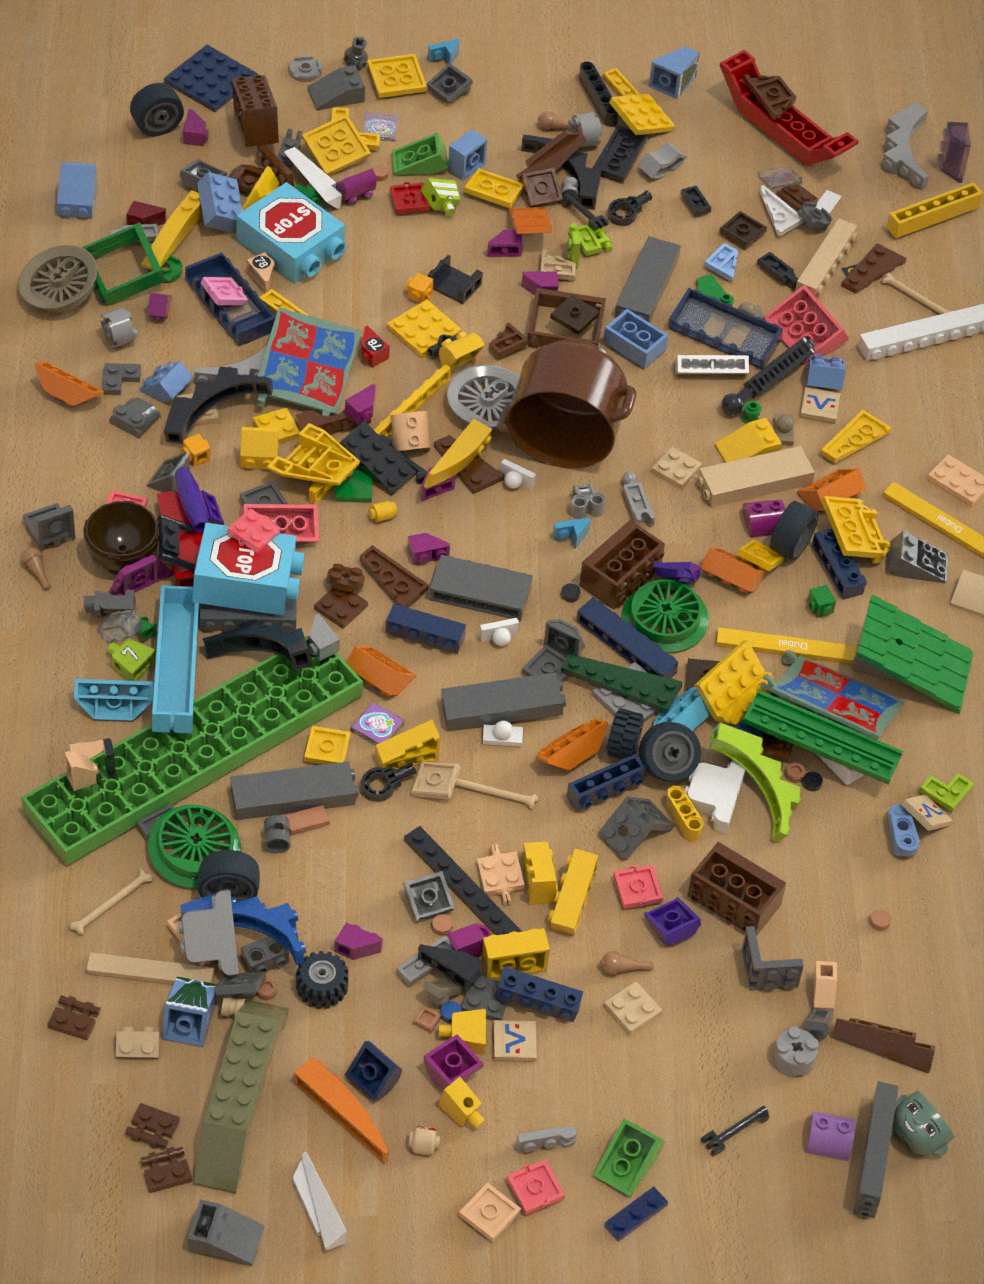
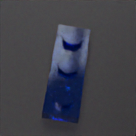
M653 1186L607 1220L604 1227L619 1242L668 1205V1201Z

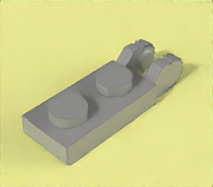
M569 1126L519 1134L516 1149L517 1152L529 1153L539 1148L551 1149L557 1145L565 1148L575 1144L577 1131L574 1127Z

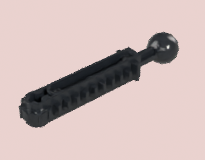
M806 337L801 338L743 384L745 388L738 394L730 393L725 395L721 401L723 412L731 416L738 415L742 411L744 402L750 397L754 399L814 353L815 349L813 347L816 344L811 338L807 340Z

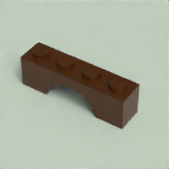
M345 409L334 416H324L316 413L314 410L296 414L295 420L300 432L308 424H312L325 430L329 435L359 426L345 413Z

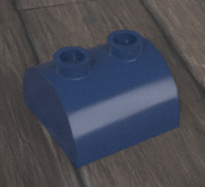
M365 1041L346 1071L345 1076L375 1102L382 1099L393 1089L400 1079L402 1069L371 1041Z

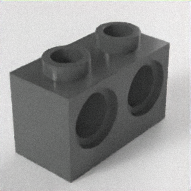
M268 936L241 947V959L248 972L265 971L266 973L276 967L281 968L286 963H289V950Z

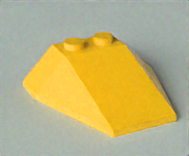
M308 424L299 433L298 447L286 459L277 456L267 466V470L284 477L340 485L360 464V461L325 430Z

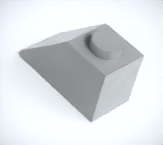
M318 613L314 618L308 648L310 653L321 661L339 652L340 639Z

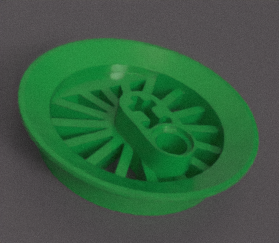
M669 579L655 580L643 585L638 591L627 598L622 610V620L630 623L634 629L646 635L651 642L659 645L666 653H678L695 646L704 637L709 624L708 610L702 599L689 586ZM662 589H666V590H667V592H666V601H665L664 596H663V593H662V591H661ZM670 591H676L671 600L669 601ZM654 623L651 629L647 628V626ZM660 624L663 625L662 633L656 632ZM666 627L670 628L671 634H666Z
M183 805L167 811L154 823L148 837V854L157 872L169 882L188 889H198V873L201 861L203 860L202 856L205 858L208 854L217 852L218 850L216 849L241 852L238 832L230 820L220 812L202 805ZM181 816H187L189 826L186 824V822L183 820ZM175 819L177 823L180 825V827L175 825L171 821ZM214 820L218 823V825L207 830ZM166 827L175 833L166 832L164 829ZM222 829H224V831L226 832L221 834H215ZM194 837L198 838L197 844L193 843ZM162 838L173 841L162 843ZM229 840V844L217 841ZM177 848L168 854L165 852L166 849ZM184 852V854L181 856V858L176 857V856H178L179 854H181V853Z

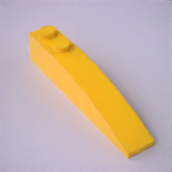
M190 191L167 220L153 242L151 248L160 268L203 217L198 192ZM146 255L141 266L154 271Z
M473 419L429 472L424 487L429 488L451 478L470 464L477 455L480 456L485 446L488 447L492 440L490 435L493 429Z

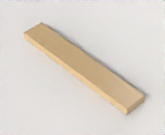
M90 952L86 972L93 975L174 984L177 976L212 983L214 967Z

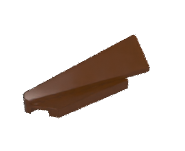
M564 130L525 161L527 168L516 175L518 182L523 183L521 178L523 173L554 168L556 172L586 141L585 136L578 130L574 133Z
M840 1018L836 1019L833 1032L835 1036L925 1073L930 1072L935 1046L915 1042L917 1033L856 1018H850L849 1021Z

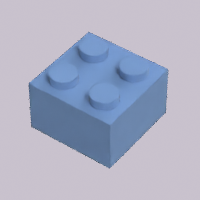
M472 129L460 139L451 143L449 146L448 171L463 181L476 172L478 168L483 167L486 164L487 139Z

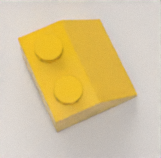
M242 427L240 468L267 470V466L279 455V429Z

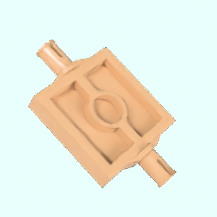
M494 844L490 846L492 855L477 859L483 889L488 896L502 895L503 904L507 905L508 900V905L512 903L510 893L525 889L517 851L500 854L499 845L495 844L494 848Z

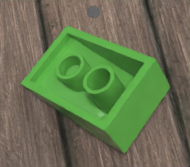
M438 132L392 150L395 175H428L448 169L446 145Z
M624 1118L593 1176L631 1197L656 1161L666 1142Z

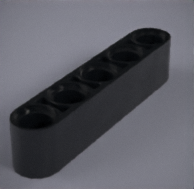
M588 61L582 62L580 64L579 81L604 125L608 127L616 126L619 114L609 103L612 95L595 65Z

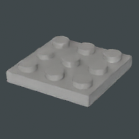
M636 662L627 667L630 669L646 672ZM600 687L592 690V695L614 716L619 708L643 714L645 722L660 712Z

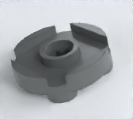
M804 202L798 214L807 221L806 225L812 229L817 227L826 230L831 223V215L824 208H821V210L816 208L817 204L813 202Z

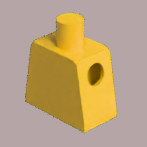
M486 1009L453 1013L451 1025L439 1024V1037L452 1038L458 1034L475 1054L485 1055Z
M460 1077L444 1089L438 1106L459 1126L463 1127L470 1122L475 1129H478L486 1121L478 1113L482 1105L481 1101Z

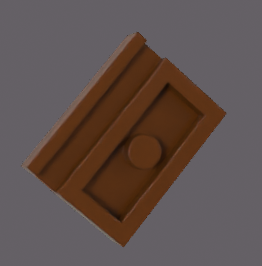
M794 180L776 193V196L797 212L804 202L817 204L818 201L817 197Z

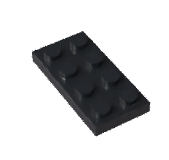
M617 125L593 168L601 169V175L624 182L646 145L648 135H635L632 130Z
M365 421L340 441V444L360 461L359 465L390 496L416 474V471Z

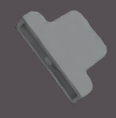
M220 890L214 896H211L212 908L187 911L183 914L182 921H178L179 934H184V942H180L181 954H186V957L191 962L218 960L219 971H223L227 975L239 974L231 893L230 890Z

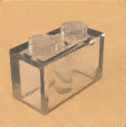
M133 610L108 614L96 631L100 634L103 641L110 644L112 642L132 640L144 623Z

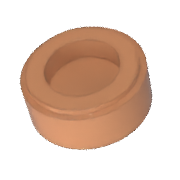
M375 165L373 167L376 180L382 181L388 178L389 170L386 166Z
M791 763L786 768L785 776L789 781L798 783L803 780L806 770L799 763Z
M882 909L875 910L871 915L870 923L877 930H885L890 926L891 915Z
M439 914L434 917L432 929L436 934L447 935L452 931L453 920L450 916Z
M266 979L256 994L262 1000H271L277 994V985L273 980Z

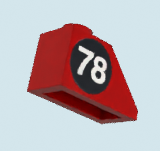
M365 326L361 358L373 368L389 359L390 346L370 327Z

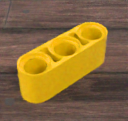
M679 786L670 787L666 797V808L688 841L696 842L700 840L704 825L702 818L683 788Z

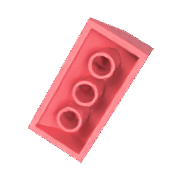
M243 504L239 509V518L251 508L281 528L280 534L297 536L296 542H319L317 505Z

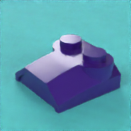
M692 562L654 563L657 576L678 580V582L685 585H694V582L698 581L701 574V566Z
M679 897L644 913V917L660 934L661 942L667 945H673L694 935L701 926V919Z

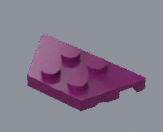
M153 554L121 569L108 593L112 595H126V590H134V593L172 576L173 573Z

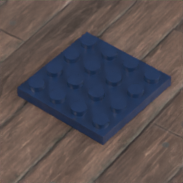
M207 44L164 78V83L211 111L216 112L233 99L232 79L241 76L253 77L258 75V73Z

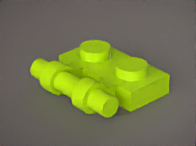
M571 223L567 233L569 236L566 243L568 247L567 260L576 263V269H578L580 234L577 224Z
M588 224L577 227L580 234V247L585 256L601 253L602 247L608 252L613 249L612 242L606 237L604 228H598V230L593 231Z

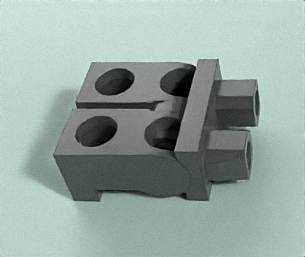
M126 590V595H112L107 592L101 594V591H95L94 596H84L85 612L95 613L97 618H103V615L107 617H135L136 597L134 590Z

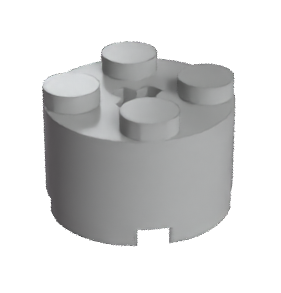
M595 112L573 115L572 120L568 121V127L572 133L578 130L586 138V141L579 148L596 146L601 143V140L598 141L599 136H602L601 123L599 118L594 116Z
M121 307L100 315L104 319L101 321L104 335L107 340L111 339L112 344L110 346L112 348L133 342L138 337L135 327H132V316L129 310L125 311Z
M795 1026L784 1031L777 1039L773 1054L778 1071L785 1076L794 1078L795 1076L802 1075L803 1077L808 1075L815 1065L818 1054V1040L809 1032Z

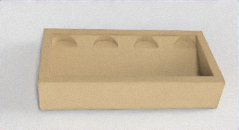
M963 569L950 605L984 617V576Z

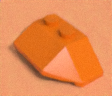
M46 361L35 363V369L44 391L50 393V396L53 398L62 399L69 406L85 403L104 394L103 390Z
M594 718L589 723H584L568 731L543 747L536 755V759L566 770L575 769L578 764L592 758L600 750L608 727L607 721Z

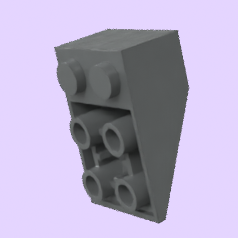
M904 530L890 541L889 571L903 578L939 583L947 582L948 553Z
M200 1199L188 1235V1251L252 1266L264 1225L222 1204Z

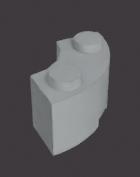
M666 142L659 150L647 153L638 167L651 178L658 179L665 177L666 172L676 170L687 156L675 145Z

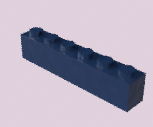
M592 597L577 610V622L630 663L636 662L647 673L666 678H672L677 674L678 661L675 657L667 654L659 645L651 642L646 635L638 632L630 623H626L617 613L609 610L602 602Z

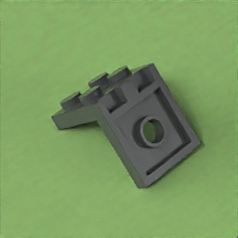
M58 503L23 515V521L40 551H43L44 545L53 543L54 546L60 545L61 539L70 536L72 540L75 539L74 512L71 505L60 508Z
M626 797L598 833L623 859L628 860L651 830L671 831L675 825L649 799ZM624 826H627L628 834L624 837L621 830Z
M755 926L746 927L742 954L749 991H772L784 988L790 990L798 988L804 966L803 960L761 961Z

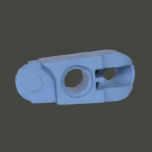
M895 804L891 806L887 813V825L893 852L899 857L916 855L919 847V837L912 815H909V812L902 805Z

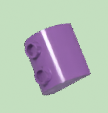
M813 1111L806 1153L849 1161L854 1138L855 1119Z

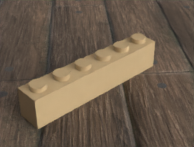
M840 218L837 220L799 277L795 291L805 284L815 297L821 295L824 284L827 285L831 274L836 272L837 264L842 263L844 254L848 253L851 248V243H855L858 237V233H856L857 225Z

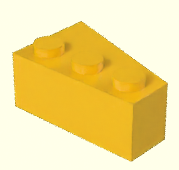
M433 719L375 746V758L379 767L387 768L392 766V768L398 769L410 762L413 763L412 766L416 767L420 766L422 761H439L440 736Z
M548 841L524 843L522 855L529 905L554 903L558 885L556 883L555 866H553L552 862L553 851L549 849Z

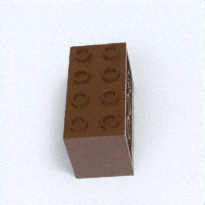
M241 76L232 79L234 117L245 147L279 143L277 105L266 76Z
M629 520L582 561L579 586L614 610L619 605H623L631 594L633 595L638 591L639 587L642 584H646L651 576L656 573L654 563L662 562L665 554V543Z
M717 842L692 872L687 896L692 901L706 907L710 912L721 916L726 922L734 924L744 933L746 927L755 926L757 936L781 906L786 882L722 843Z

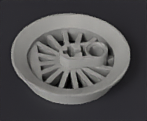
M479 365L465 369L457 374L449 384L447 391L449 406L465 425L468 426L475 419L492 428V432L498 431L497 427L502 410L512 401L519 376L509 369L494 365ZM485 384V389L483 390L480 385ZM486 413H487L488 421L484 420V417H485V414H486Z

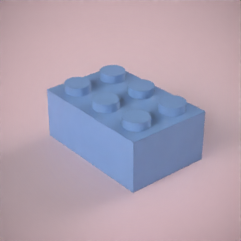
M208 172L197 183L204 225L234 233L237 231L236 215L243 211L237 179Z
M626 309L605 327L603 342L645 369L667 349L668 334Z

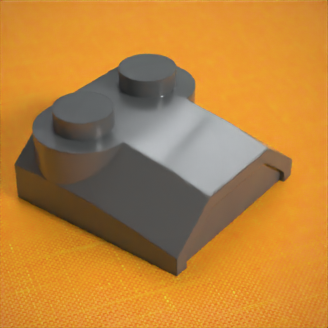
M448 63L426 85L435 96L445 103H450L458 96L468 94L473 81L451 63Z
M198 159L181 169L180 177L186 187L198 191L197 183L208 172L226 176L227 172Z
M132 398L124 405L116 406L109 421L110 424L140 439L161 417V414L150 403L140 398Z
M560 619L548 620L546 622L544 646L548 645L566 658L568 654L581 656L585 644L577 627Z
M443 871L403 883L405 897L409 901L416 921H425L439 914H447L455 910Z

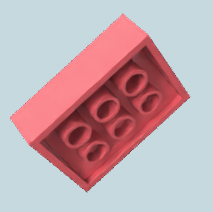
M805 284L765 315L767 322L777 324L783 328L782 340L789 348L803 337H806L807 340L811 338L816 345L813 347L815 352L810 356H814V354H828L849 340L845 330ZM809 356L802 361L803 364L809 362Z

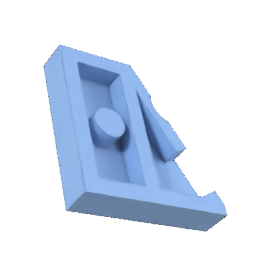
M723 243L705 261L704 267L732 282L738 250Z

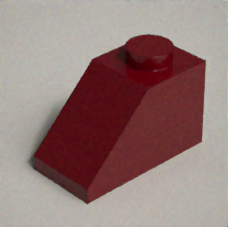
M133 200L126 214L127 225H135L139 222L141 225L156 224L159 226L165 224L167 221L166 208Z

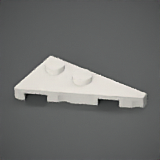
M761 186L759 192L779 237L803 223V217L767 187Z

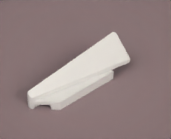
M295 147L285 151L284 153L294 163L297 171L311 183L322 198L335 208H341L342 194L336 190V182Z
M304 1152L293 1176V1184L316 1235L322 1236L324 1248L327 1251L346 1244L347 1231L307 1152Z

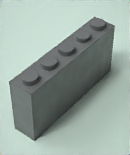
M441 555L430 587L429 600L509 619L517 618L518 621H521L531 591L533 575Z
M287 600L284 615L200 604V631H229L239 628L241 623L254 619L258 620L260 629L278 623L282 632L296 629L297 601Z

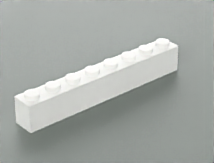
M984 304L860 334L858 348L865 360L869 361L984 332Z

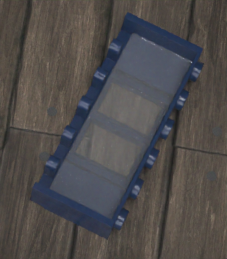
M691 288L687 289L669 318V329L730 356H748L749 364L760 369L767 365L782 340L783 328L779 325L769 323L761 317L753 316L745 310H739L731 304L723 303L712 296L709 297Z

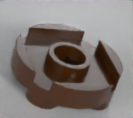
M334 564L333 568L327 572L326 581L328 584L329 581L333 583L332 587L337 590L352 592L354 588L359 587L358 590L363 588L365 577L362 574L363 570L360 568L344 567L342 564Z

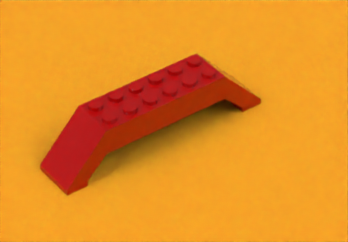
M742 50L720 63L721 71L737 110L805 166L833 159L858 145L859 141L848 132L837 137L830 136L793 105L774 121L743 81V77L746 74L749 75V78H759V75H761L755 63V58L747 51Z

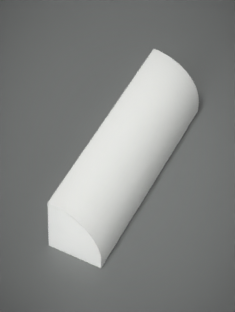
M678 355L675 360V369L677 374H749L748 356Z

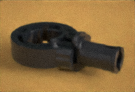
M646 190L637 197L629 196L612 201L608 207L610 221L619 226L633 223L637 218V214L642 211V205L652 200L651 193ZM619 208H624V210L630 213L623 218V216L618 215L615 211Z
M410 762L398 769L392 768V766L369 769L361 779L363 794L372 801L380 802L387 800L393 795L395 789L401 787V780L417 774L415 767L412 766L413 763ZM382 779L387 785L383 790H379V794H377L376 790L371 789L369 786L370 780Z

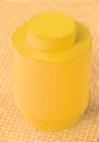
M389 500L372 504L368 510L369 517L374 522L392 519L397 515V506L394 501L390 502Z

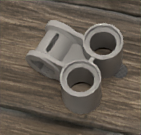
M588 483L585 486L573 485L571 516L575 519H583L588 512L594 517L602 516L605 511V495L600 492L594 493L592 483Z

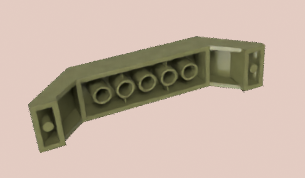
M247 1000L237 1011L204 1120L194 1185L233 1194L237 1193L242 1175L247 1141L277 1037L285 1026L289 1008Z

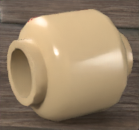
M417 1126L414 1131L411 1130L409 1148H412V1152L415 1154L430 1156L434 1153L435 1149H439L441 1136H436L437 1131L435 1128Z

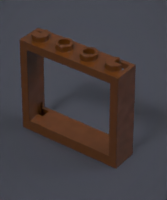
M537 288L527 336L529 346L542 347L566 339L583 340L598 346L606 298ZM571 295L600 311V315L597 318L594 340L535 332L539 307L558 308Z

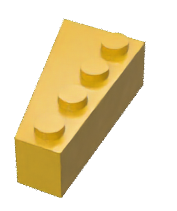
M575 849L573 855L569 854L566 866L569 868L567 873L562 875L560 884L563 886L561 892L557 891L554 903H557L555 910L551 909L548 921L551 922V929L573 936L582 916L583 909L581 908L585 906L589 893L587 890H591L594 875H596L598 870V855Z

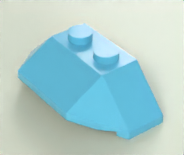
M75 679L74 699L95 720L133 721L153 702L154 681Z
M693 687L675 699L667 714L661 712L656 716L653 726L662 722H675L683 724L693 731L711 713L696 687Z

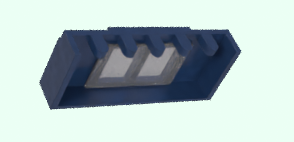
M222 252L185 267L186 281L238 345L247 344L271 334L276 318L275 314L271 313L266 303L262 302L257 292L253 291L248 281L244 280L239 270L235 269L230 259L226 258ZM202 278H232L238 287H242V292L248 299L246 305H217L202 286Z

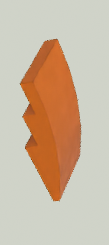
M543 207L508 208L512 226L517 234L552 233V226L549 224V217H547V209Z

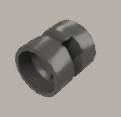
M273 815L265 819L264 846L267 851L282 853L291 847L289 834L290 820L287 817Z

